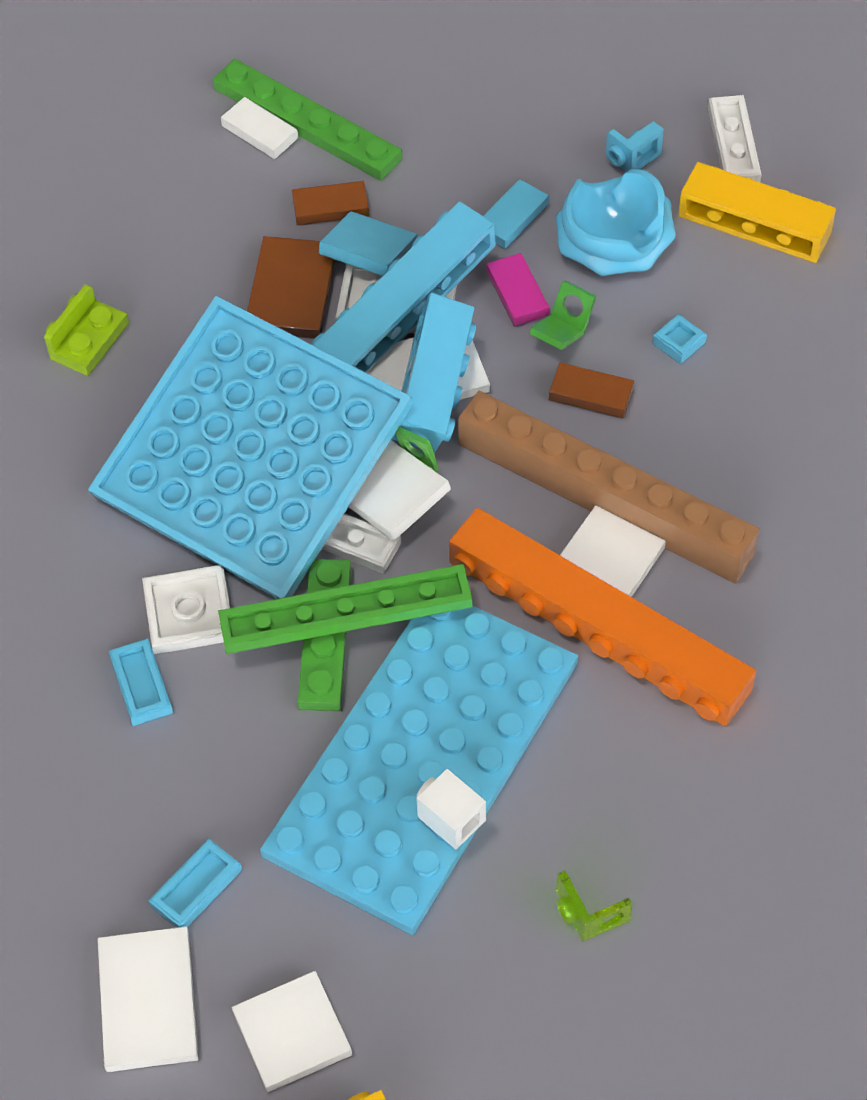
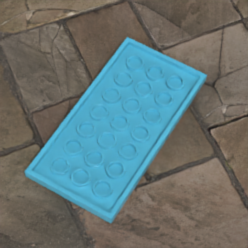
M473 605L471 608L411 619L261 847V857L413 936L476 833L475 831L455 850L418 818L417 793L429 778L435 777L437 779L448 769L486 801L487 815L576 668L578 655Z

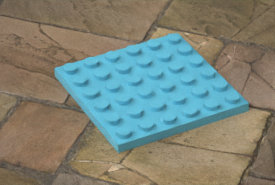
M215 296L87 490L96 498L210 562L221 565L228 572L276 599L291 597L411 409L414 401L412 396Z

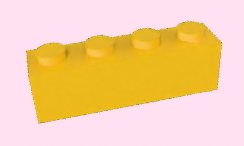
M697 161L681 191L678 217L817 263L832 233L836 208L820 201H814L790 193L787 190L778 189L751 178H745Z

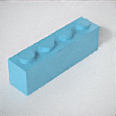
M431 292L419 314L401 389L402 392L412 396L414 404L400 424V427L428 439L435 453L442 441L448 442L454 430L455 419L450 418L452 409H456L461 398L463 388L457 385L458 379L463 377L469 363L470 356L464 354L466 345L469 346L473 340L476 324L471 322L474 312L473 306ZM395 433L392 437V440L398 441V438ZM409 441V443H410L413 447H416V448H419V449H420V447H418L416 444H414L413 442H410V441Z

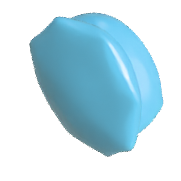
M630 169L620 177L599 183H587L577 179L565 198L563 208L556 215L559 251L563 256L586 266L600 276L647 271L676 237L671 201L665 197L659 180L651 173L640 169Z

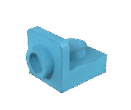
M653 121L643 129L636 130L628 139L612 129L607 133L606 156L614 166L620 167L625 172L630 169H641L662 154L664 129Z

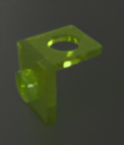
M566 870L557 873L556 892L559 899L556 900L558 910L567 925L573 923L582 942L630 921L633 905L630 898L589 915ZM617 914V915H616L615 917H613L612 919L603 922L606 918H608V917H610V916H612V915Z

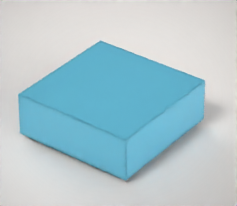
M677 314L653 335L652 344L679 364H682L706 343L707 334L683 316Z

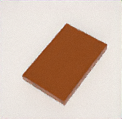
M263 236L247 312L293 336L316 338L322 331L335 259L319 254L320 241Z

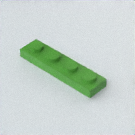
M315 559L309 568L307 593L349 586L351 581V560ZM347 631L303 639L298 693L299 710L341 711Z

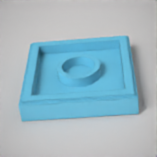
M350 211L320 241L319 254L383 276L393 261L401 259L411 249L418 234Z

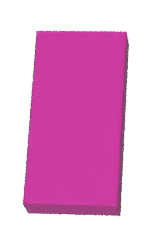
M521 253L486 263V272L514 326L549 316V305Z

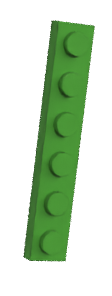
M235 58L212 79L213 87L218 92L237 102L246 97L297 129L298 136L380 181L402 160L401 148Z
M464 564L222 609L218 610L225 652L230 654L471 608L472 595Z

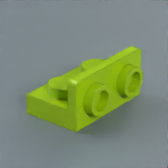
M85 284L77 294L69 299L66 309L58 319L52 321L46 329L44 339L50 359L89 376L129 324L128 314L96 300L93 287Z

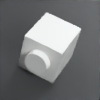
M446 769L437 779L435 777L429 778L417 793V815L419 819L456 850L486 821V801L450 770Z

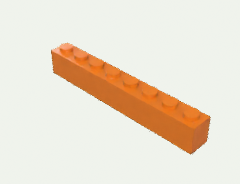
M478 507L449 540V561L453 566L464 564L466 576L471 575L485 583L494 594L498 596L505 595L517 602L526 613L532 616H540L549 621L563 635L568 637L574 636L584 642L598 656L609 657L621 664L630 675L639 679L644 678L658 686L667 697L674 700L679 699L695 708V711L702 718L708 721H716L726 727L753 690L756 669Z

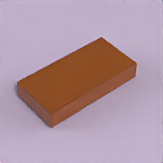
M364 181L292 189L297 225L342 220L350 211L369 217Z
M560 362L549 390V400L624 418L634 388V380Z

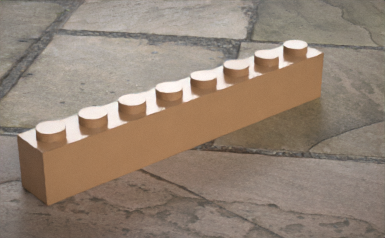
M480 390L458 417V440L460 446L589 511H592L596 505L666 541L665 549L734 584L737 583L755 555L760 528Z

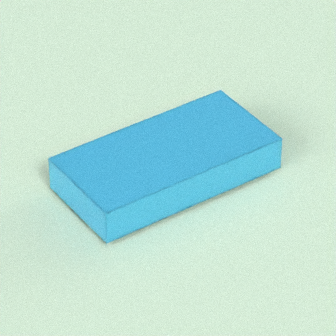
M519 179L484 215L485 218L494 223L495 244L506 249L549 204V195Z
M149 639L109 650L132 726L173 714Z
M208 838L148 900L149 906L175 928L188 927L242 871L241 864Z

